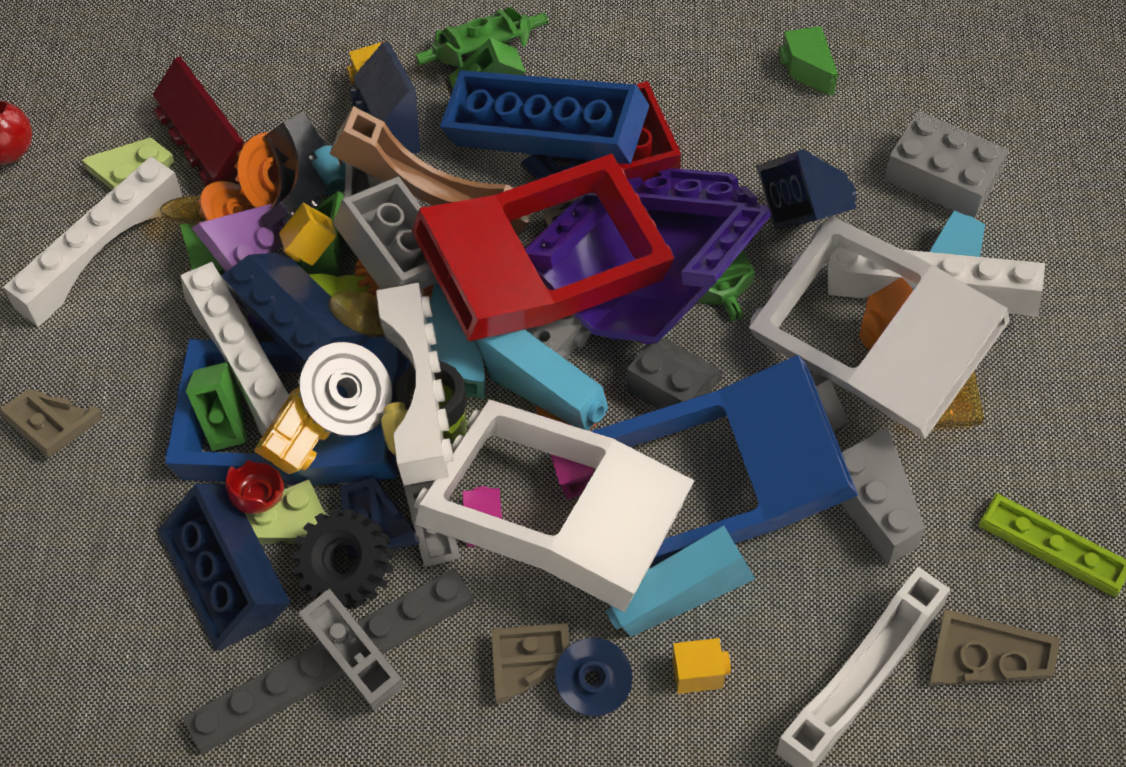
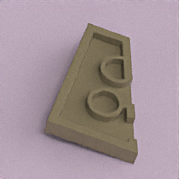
M945 609L941 619L928 686L1051 679L1055 672L1061 638Z

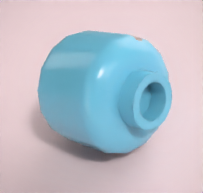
M327 145L315 152L318 158L311 164L329 189L324 194H335L338 191L342 192L345 190L346 162L330 155L332 146Z

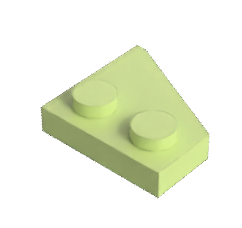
M151 137L94 154L82 160L84 167L111 190L118 186L150 156L166 167H170L175 163L173 155Z
M308 479L284 489L281 501L272 509L261 514H245L260 544H275L276 542L296 544L297 536L305 538L308 533L303 527L308 522L316 525L315 516L320 513L325 514Z

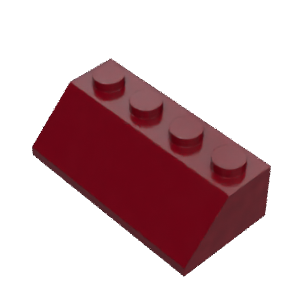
M179 56L173 60L153 92L157 106L153 109V113L161 126H168V134L176 147H183V154L192 169L195 167L199 169L198 175L204 187L219 181L240 185L235 180L238 171L234 165L239 159L236 154L242 150L244 142L182 57Z

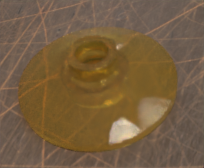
M200 196L175 198L165 202L160 208L161 215L164 218L177 223H188L195 226L205 221V218L198 214L200 207L197 203Z
M338 291L331 296L329 307L335 317L344 325L367 336L385 337L379 317L376 296L367 292L358 293L353 291Z

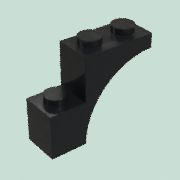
M304 111L283 121L264 136L275 158L279 178L278 192L274 204L267 213L261 216L268 228L280 221L285 226L303 202L312 208L317 207L321 204L318 197L329 190L311 164L318 158L315 152L326 144Z

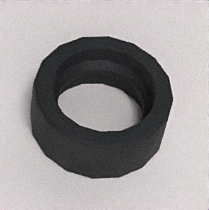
M439 361L441 372L434 373L435 380L441 379L442 383L450 387L453 392V397L449 403L439 409L445 408L448 424L451 427L464 414L467 403L463 377L457 369L446 362ZM413 366L407 368L400 376L396 387L398 402L405 403L406 409H409L411 405L410 395L416 387V371Z

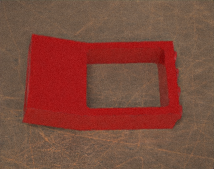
M613 154L496 195L419 208L412 228V233L468 341L546 325L663 281L675 259L670 247L665 243L656 228L654 220L650 218L641 203L639 195L632 188L625 176L624 170L619 166ZM594 193L599 197L635 260L561 288L549 290L541 280L510 221L579 196Z

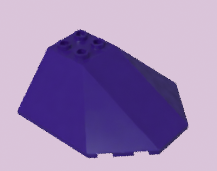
M669 168L658 171L659 177H652L643 182L640 176L628 179L634 191L639 195L641 203L650 218L654 220L656 228L665 243L670 247L675 259L663 281L580 311L574 315L593 335L605 336L612 340L627 339L639 341L643 344H657L722 276L771 216L770 208L766 204L759 205L757 203V196L746 186L740 187L738 185V178L733 173ZM594 193L579 196L525 249L541 280L550 290L561 288L635 260L599 197Z

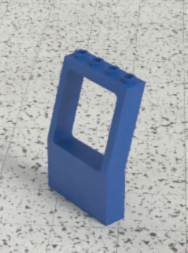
M386 337L371 338L361 346L372 352L386 368L392 386L391 403L398 402L396 395L397 383L400 376L409 368L410 360L397 347L388 342ZM189 339L187 352L183 357L184 368L181 383L177 387L178 399L175 414L171 418L172 430L169 446L165 450V464L180 479L225 482L228 469L231 466L238 469L247 460L271 465L279 471L284 484L296 485L308 479L312 486L352 483L370 478L377 480L396 479L397 459L387 447L381 422L369 432L355 437L346 435L339 437L338 434L331 432L324 441L319 439L312 449L317 455L311 465L305 471L300 469L293 474L285 473L275 466L273 462L266 460L259 454L202 452L205 434L186 393V389L194 370L225 363L226 361L213 340ZM259 342L275 372H302V367L278 343ZM337 385L339 395L348 399L347 390L341 385Z
M799 355L720 390L590 431L632 447L725 416L728 417L757 496L758 507L752 511L665 538L649 569L722 526H725L734 543H738L778 530L859 496L809 368Z

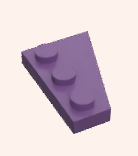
M274 203L200 222L192 227L226 272L249 254L273 253L283 245L279 232L284 227L282 222L280 221L268 228L261 218Z

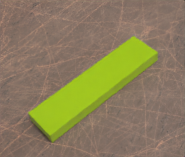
M998 493L994 496L978 527L1114 598L1118 596L1126 581L1125 558Z

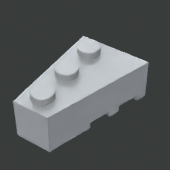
M886 427L842 452L859 496L844 501L841 505L887 565L918 548L925 526L890 430Z

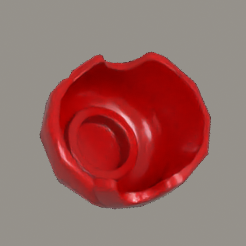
M247 460L238 469H235L233 466L228 469L225 480L226 492L232 505L241 512L251 515L261 514L272 509L281 501L284 492V482L279 471L271 465Z

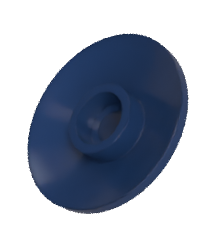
M584 638L574 642L562 653L556 665L555 684L561 699L569 708L582 715L602 716L613 712L624 703L632 687V668L627 656L617 645L602 638ZM587 672L597 674V685L592 686L585 681Z

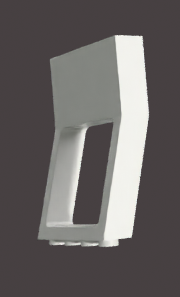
M830 216L825 224L821 223L815 229L811 238L812 242L806 250L796 255L791 265L792 269L785 279H780L774 285L771 298L766 305L755 311L751 318L749 329L757 340L789 358L799 355L810 370L829 378L833 383L853 393L920 437L926 439L1010 322L1008 308L938 267ZM838 247H844L918 284L864 360L856 368L844 365L779 329L781 323Z
M489 399L482 411L476 409L471 415L466 429H468L466 435L462 436L459 434L452 445L454 461L447 462L449 477L432 480L434 483L431 488L427 489L424 487L419 493L414 504V508L418 509L415 525L541 568L609 605L626 612L685 502L694 480L615 439ZM497 436L596 469L558 534L553 536L448 501V498L489 437Z

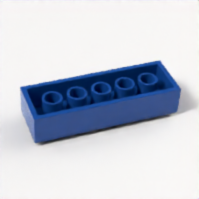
M460 70L440 128L454 145L458 147L595 160L613 154L617 163L631 164L649 104L636 84Z

